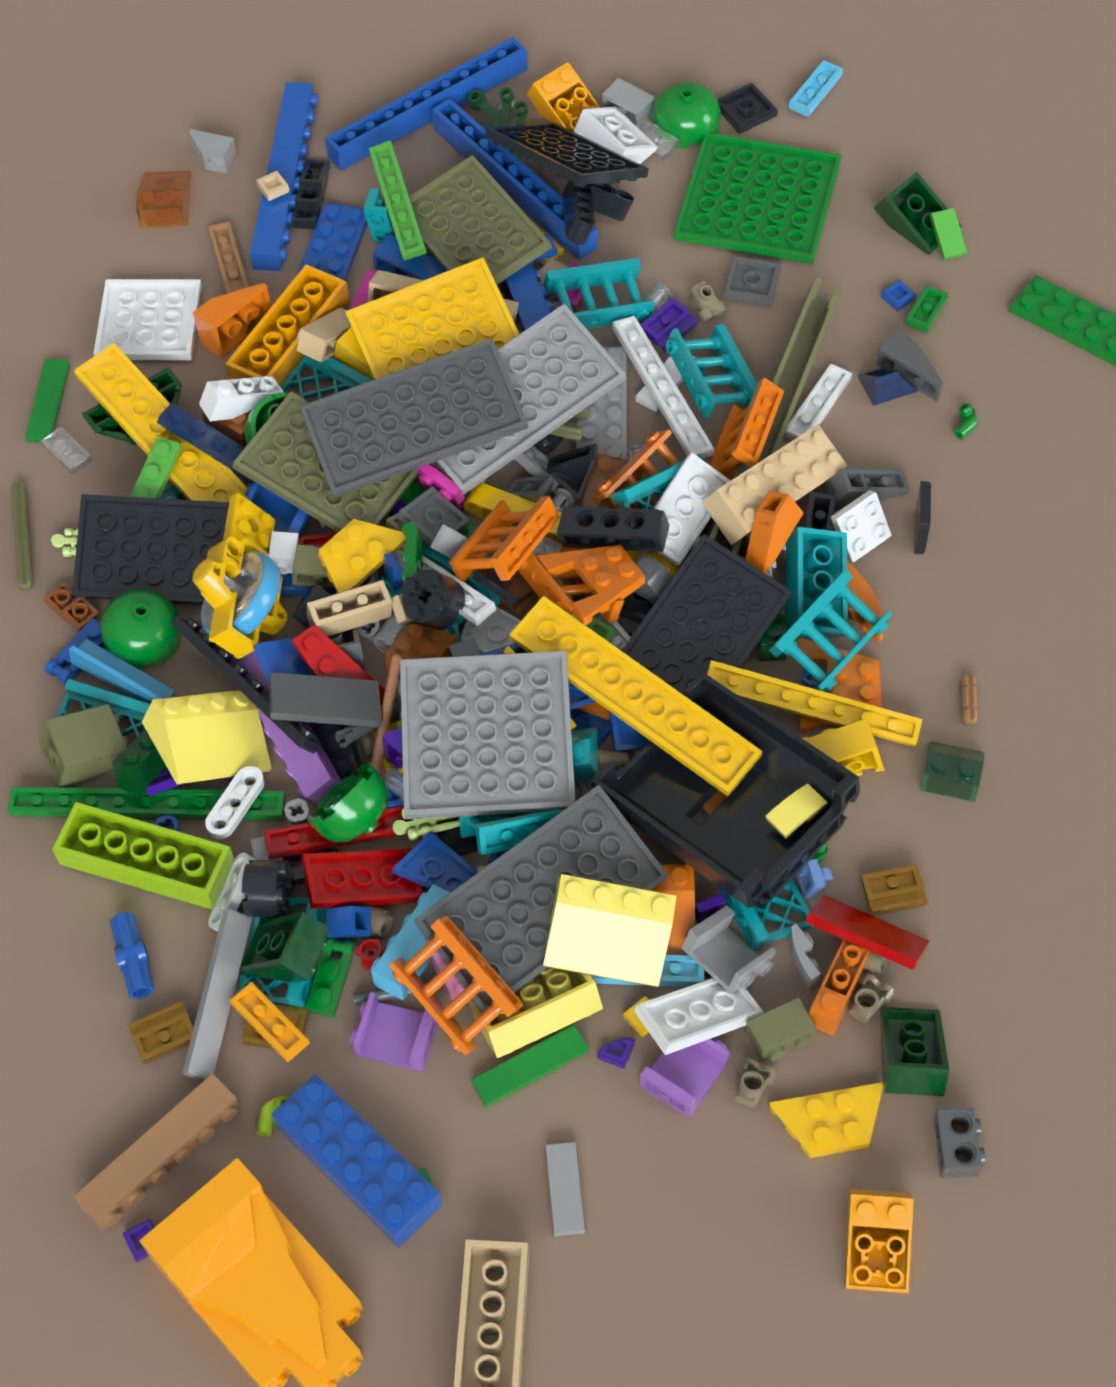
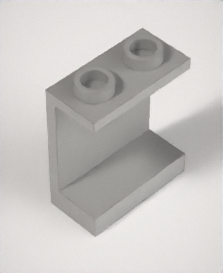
M725 906L690 929L682 949L732 994L740 988L746 989L758 975L761 977L765 976L773 967L771 961L776 950L772 947L760 956L756 954L728 928L735 912L728 906Z

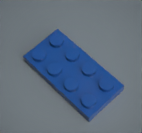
M325 202L298 273L307 264L346 281L368 225L363 208Z

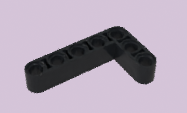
M569 180L562 193L566 238L577 245H585L596 223L595 212L618 221H624L634 201V197L630 193L607 183L603 185L587 184L586 187H578Z

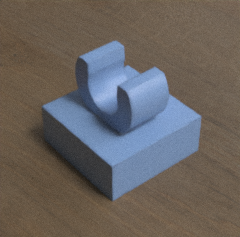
M817 859L810 860L796 874L804 899L815 898L822 888L827 887L826 880L833 879L830 868L820 869Z

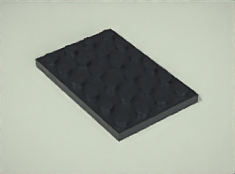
M554 122L486 128L485 137L494 141V145L509 149L510 153L525 157V161L537 163L541 169L553 171L557 177L569 179L573 185L578 187H586L587 184L603 185L604 182L620 183L621 180L634 182L639 178H647L649 168Z
M81 494L72 596L74 598L113 600L118 595L129 590L147 589L162 594L172 603L202 605L204 597L192 581L193 573L196 567L203 560L207 559L208 550L223 541L229 502Z
M703 534L627 642L622 652L686 697L685 689L693 679H697L703 672L707 674L711 660L742 668L793 595V591Z

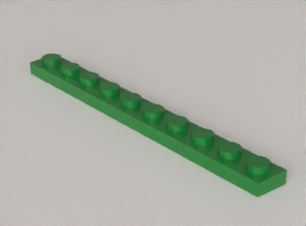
M11 787L7 812L9 816L68 817L75 802L130 818L158 819L163 815H171L176 819H206L225 790L168 789L149 797L147 790L139 795L119 788ZM261 791L242 820L283 821L286 800L285 791ZM234 803L232 807H238L240 803Z

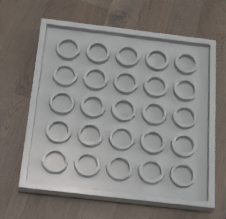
M566 651L400 660L405 819L543 812L553 809H565L575 802Z

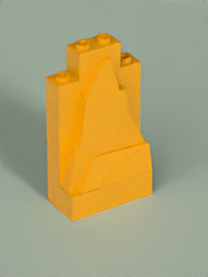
M238 1158L139 1240L153 1263L258 1387H283L287 1383V1377L290 1374L302 1387H337L335 1383L344 1375L348 1377L360 1367V1361L363 1359L361 1351L341 1329L344 1326H351L360 1317V1311L363 1310L360 1300L266 1196L259 1181Z

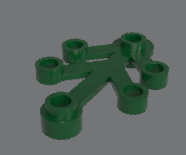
M504 87L499 92L502 100L501 115L487 102L483 91L474 89L469 92L467 101L470 107L476 111L482 110L493 121L478 122L477 119H474L485 130L491 127L512 126L510 124L514 93L509 87ZM510 93L508 97H504L505 94ZM518 101L513 107L517 115L516 125H525L529 108L524 101ZM520 107H524L522 111H518Z

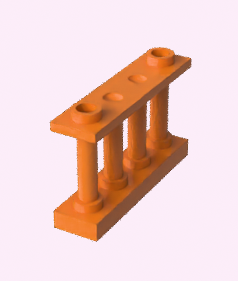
M764 377L758 382L749 406L744 410L735 404L730 407L714 448V456H711L708 463L711 467L730 480L734 467L740 462H743L750 468L758 463L784 390Z
M670 429L662 432L656 430L646 438L647 443L611 479H606L597 487L598 492L592 499L596 502L608 498L613 504L610 495L615 493V490L623 482L627 486L636 483L637 481L632 476V473L639 466L643 468L648 476L658 472L648 459L655 450L659 452L669 466L678 462L664 443L672 434ZM650 499L649 504L655 506L657 502L654 503V502ZM619 503L614 505L616 509H621Z
M550 496L541 497L530 511L511 512L505 500L500 501L449 561L456 577L465 583L475 569L494 568L501 581L510 580L560 518ZM520 522L517 526H512L514 523ZM501 538H507L504 542H499ZM489 553H494L492 557L485 558Z
M562 545L561 550L557 553L582 550V548H568ZM531 553L519 567L518 571L540 599L545 596L572 616V613H575L573 611L574 602H571L567 596L585 594L587 597L594 595L574 569L551 577L538 560V556L545 554L534 555ZM572 578L576 584L559 586L555 580ZM616 599L609 604V609L606 612L601 613L608 623L617 622L624 599Z
M448 915L430 926L435 932L434 938L408 962L401 957L392 961L389 966L393 970L394 978L400 984L407 986L450 1037L451 1045L458 1052H463L466 1056L478 1047L472 1039L500 1013H505L509 1017L516 1013L524 1004ZM441 946H447L454 954L453 960L425 985L414 971ZM461 968L467 969L473 976V982L444 1007L434 993ZM480 991H486L493 999L492 1005L464 1030L453 1016Z

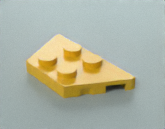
M353 519L319 549L318 557L322 566L326 568L330 583L333 582L338 594L359 587L384 563V554L391 552L394 554L406 543V537L401 531Z
M883 1083L774 1101L769 1103V1108L772 1114H776L786 1126L785 1129L792 1138L800 1143V1147L809 1158L869 1148Z

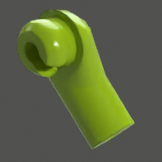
M275 1097L262 1106L257 1128L258 1135L263 1137H270L272 1135L274 1121L271 1114L288 1097Z

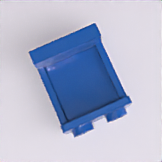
M250 482L245 496L275 519L274 531L298 533V537L302 536L311 516L260 484Z

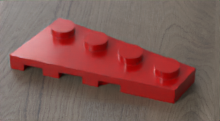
M315 625L310 626L290 640L313 676L375 681ZM378 684L380 705H382L385 689Z

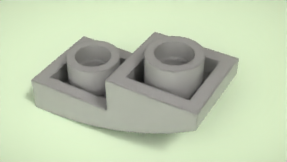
M795 923L791 926L790 933L791 953L803 983L811 991L819 986L821 969L816 960L811 958L814 943L810 934L806 930L802 931Z

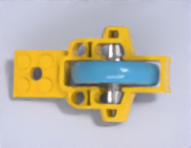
M238 492L230 496L223 541L208 550L207 559L203 560L196 567L192 581L204 597L201 608V624L204 631L209 635V640L233 654L235 658L240 659L254 651L253 647L258 644L260 631L271 635L278 633L287 621V612L279 603L282 575L275 561L269 557L275 519Z

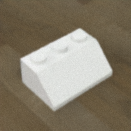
M617 107L583 109L574 129L575 133L639 164L653 154L658 147Z

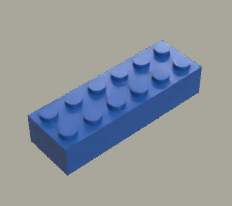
M314 1074L271 1114L276 1128L398 1248L443 1205L439 1192L317 1074Z

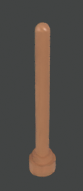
M395 654L391 658L381 709L382 723L381 727H378L372 760L368 762L384 780L386 771L382 764L384 756L382 736L389 731L400 674V660H402L399 654Z

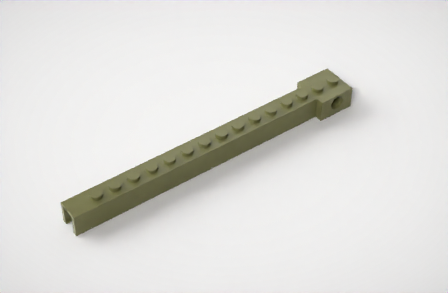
M817 276L805 294L770 380L784 390V394L758 463L776 452L780 447L842 291V288L835 286L829 302L816 296L823 280ZM740 462L735 466L730 480L744 473L750 467ZM714 520L707 534L709 538L737 555L743 538L731 545ZM698 536L697 540L695 541V543L693 544L692 548L690 549V551H689L687 557L689 556V554L691 553V551L693 550V548L696 546V544L698 543V541L700 540L701 537Z

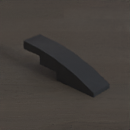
M307 160L299 178V191L295 198V211L291 218V228L315 229L326 191L330 161Z

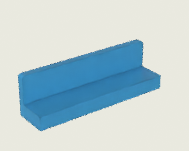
M85 639L79 648L73 645L69 648L70 660L73 665L129 698L151 704L154 699L175 697V690L88 639Z

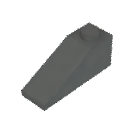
M896 331L879 349L877 366L883 369L899 371L900 377L910 385L938 402L941 398L942 380L918 344L912 341L911 338Z
M841 469L825 484L827 493L836 495L835 507H846L869 490L876 492L879 500L905 495L910 492L902 469Z

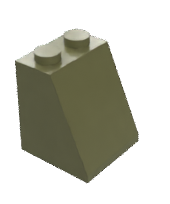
M109 704L45 721L40 748L57 788H72L113 769L112 761L129 746L127 737L122 736L119 730V718L116 713H112Z

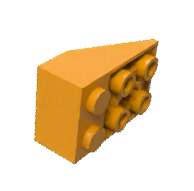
M569 62L533 83L526 94L539 114L550 123L559 124L573 132L583 109L600 108Z
M849 1188L845 1288L909 1293L914 1198L910 1192Z

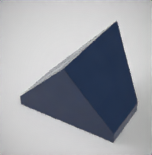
M879 368L858 375L859 381L873 406L918 392L916 388L900 377L899 371Z

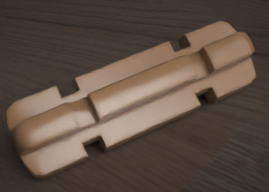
M963 675L961 679L962 722L965 725H975L978 719V711L976 710V677L974 675Z

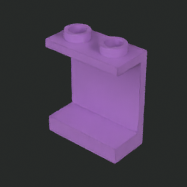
M370 992L368 1000L363 1001L360 1008L359 1017L361 1021L359 1027H354L351 1035L350 1044L353 1045L356 1056L423 1072L438 1023L426 1009L422 1013L380 1003L376 993Z
M708 1039L667 1055L662 1052L652 1068L646 1066L640 1074V1086L690 1118L728 1064L729 1051L721 1041Z

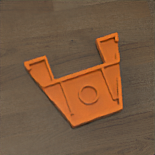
M621 545L538 556L539 562L551 577L574 569L594 594L573 603V611L584 625L589 624L592 621V617L598 612L602 614L609 609V604L616 599H624L645 584L644 573Z
M798 638V648L815 664H826V674L837 665L814 641ZM837 648L844 655H846L849 652ZM855 654L834 677L837 683L827 693L881 708L880 660ZM799 715L800 733L810 732V729L822 726V728L832 726V724Z

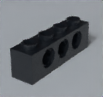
M579 505L574 507L563 506L557 535L563 547L591 549L621 545L624 550L664 552L670 524L664 510L654 508L640 510L629 507L615 509L604 506L598 508Z

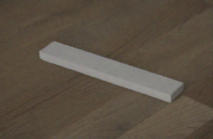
M230 908L223 910L182 1071L183 1075L201 1082L212 1073L214 1074L231 1007L229 1000L233 998L252 922L251 917H247Z

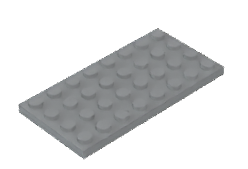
M565 304L498 349L529 428L436 461L448 478L459 487L463 495L626 380L625 372Z

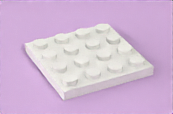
M106 279L93 355H97L115 343L129 360H192L196 334L193 312L200 305L201 279Z

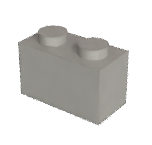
M618 78L602 94V108L617 107L639 129L652 117L655 96Z

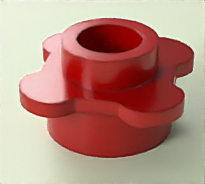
M378 938L367 939L355 948V954L362 960L361 965L366 970L371 969L375 959L382 957L385 953L381 947V940Z

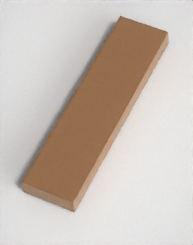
M230 221L208 226L209 236L226 294L248 288V280Z

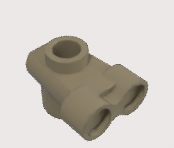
M705 281L690 288L692 294L689 299L690 304L694 309L700 310L698 314L703 323L727 311L723 301L717 299L712 287L707 285Z
M865 973L859 982L860 990L856 993L854 1002L848 1011L850 1016L863 1024H867L881 1005L889 1003L895 994L893 987L880 982L869 973Z
M745 1058L739 1069V1073L742 1076L735 1101L753 1109L756 1107L765 1088L773 1084L777 1071L771 1066L760 1065L752 1058Z

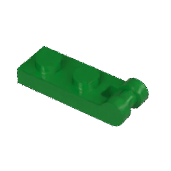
M407 522L402 526V532L406 537V549L402 550L405 569L401 571L403 582L423 570L424 542L419 535V529L415 522Z
M327 938V944L323 949L305 1007L309 1013L335 1018L354 956L355 941L346 940L343 942L338 941L337 938ZM334 952L343 953L341 959L333 958Z

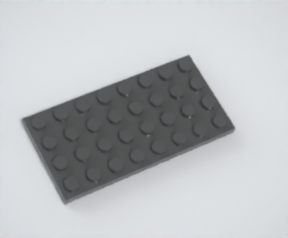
M493 338L299 406L334 498L529 428Z
M598 785L414 919L413 922L429 942L434 938L435 933L430 926L439 918L448 915L515 993L548 968L543 966L557 880L561 874L649 891L667 879L669 875L604 790ZM441 946L436 951L446 966L453 960L454 954L447 946ZM461 968L453 975L463 989H466L473 982V976L467 969ZM480 991L471 1000L480 1012L483 1013L492 1005L493 999L486 991Z

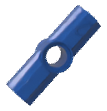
M126 912L116 914L110 920L116 943L114 950L119 968L124 974L130 998L142 999L148 997L154 991V985L148 968L150 963L144 941L140 937L134 913Z

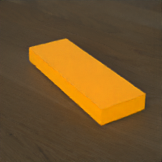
M252 981L229 1000L230 1004L287 1063L310 1044L309 1039Z

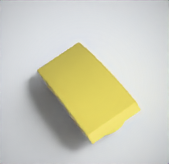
M806 784L783 800L765 817L786 839L804 822L808 823L828 805V802L809 784Z

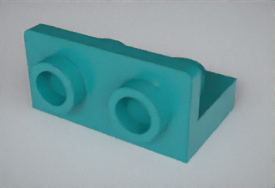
M370 188L363 211L373 242L381 243L389 234L394 237L396 236L385 199H382L380 189Z

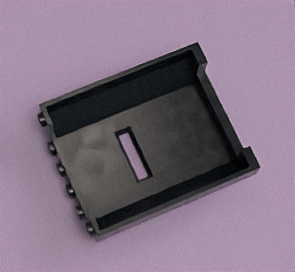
M703 672L697 679H693L685 689L686 697L762 751V756L740 781L739 786L699 824L692 817L718 789L650 741L644 748L639 749L635 753L633 759L626 766L620 767L617 772H615V767L612 763H609L604 769L598 770L591 780L592 789L600 785L626 820L747 908L754 907L757 901L761 904H767L843 826L847 819L843 813L848 803L855 802L860 793V777ZM809 784L828 802V805L808 823L804 822L785 839L766 820L765 816L795 791Z

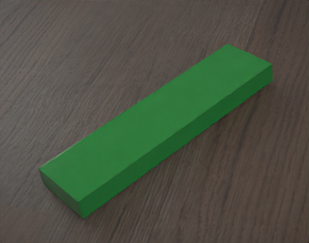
M45 359L25 435L27 442L52 443L71 366L69 360Z
M572 1025L472 1079L471 1082L485 1108L588 1053L589 1048L576 1026Z

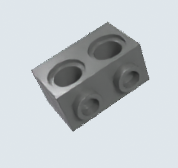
M974 1108L937 1110L934 1126L941 1178L978 1177L981 1167L985 1166V1151L983 1147H979L978 1137H981V1122L979 1118H975ZM951 1125H962L966 1132L958 1133L952 1129ZM964 1153L969 1157L970 1161L961 1162L956 1158L955 1154Z

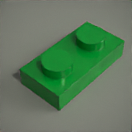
M926 285L908 314L905 325L928 334L948 301L949 294Z

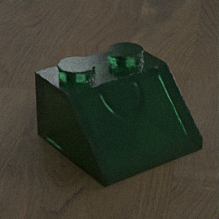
M930 741L920 790L975 802L980 785L985 752Z

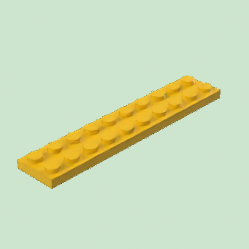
M115 343L74 370L78 380L147 456H149L157 436L180 443L183 446L169 480L187 500L229 502L230 496L237 492L247 498L245 496L247 487L228 467L157 423L158 417L170 403Z
M545 596L538 601L509 634L510 640L528 653L566 651L568 682L726 796L731 794L762 756V751Z

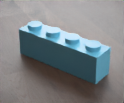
M433 884L428 892L421 894L416 909L412 914L409 913L405 917L402 929L397 936L393 935L390 938L386 947L387 950L383 956L375 959L371 967L374 986L404 1000L410 990L406 985L400 984L394 978L393 970L389 964L401 957L408 962L426 945L424 940L426 938L413 921L450 894V892ZM431 957L414 971L419 977L431 961Z

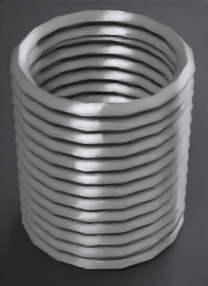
M392 613L391 617L386 620L373 639L375 646L383 653H386L408 623L398 624L395 614Z

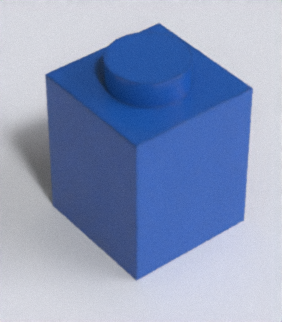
M346 906L326 909V926L330 928L327 938L347 939L371 936V907Z

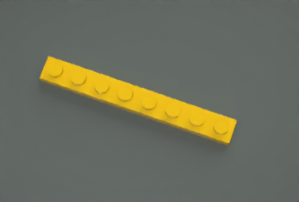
M711 660L707 675L744 700L840 727L846 726L854 720L868 719L873 736L915 747L917 744L923 719Z

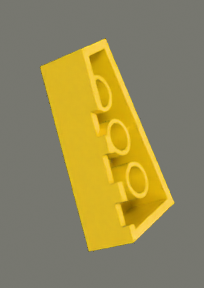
M868 719L854 720L846 726L837 729H826L821 734L809 738L802 737V739L857 776L862 775V770L874 768L875 772L885 771Z

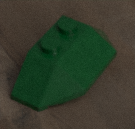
M169 367L147 378L170 404L173 402L178 406L182 384ZM101 404L82 413L83 418L94 433L128 443L134 442Z

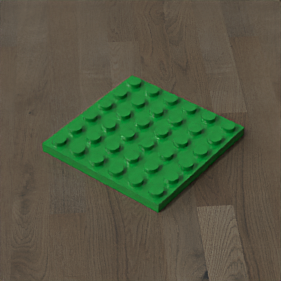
M710 132L705 134L674 231V240L814 264L842 155Z

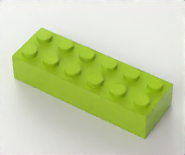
M75 802L52 849L59 865L211 910L215 906L234 861L230 846Z

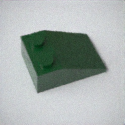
M915 172L878 203L874 209L891 229L929 255L938 247L930 215L931 213L947 210L948 208L921 175Z
M303 911L260 921L241 963L239 973L292 983L306 981L316 970V961L319 953L327 944L326 937L330 928Z
M881 1006V1058L884 1093L945 1096L949 1064L940 1010Z

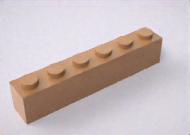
M212 1073L74 1195V1200L101 1231L107 1227L114 1226L121 1219L123 1212L130 1206L139 1204L152 1186L162 1183L172 1168L188 1160L192 1151L200 1143L204 1144L209 1141L221 1124L230 1122L236 1116L240 1108L236 1097Z

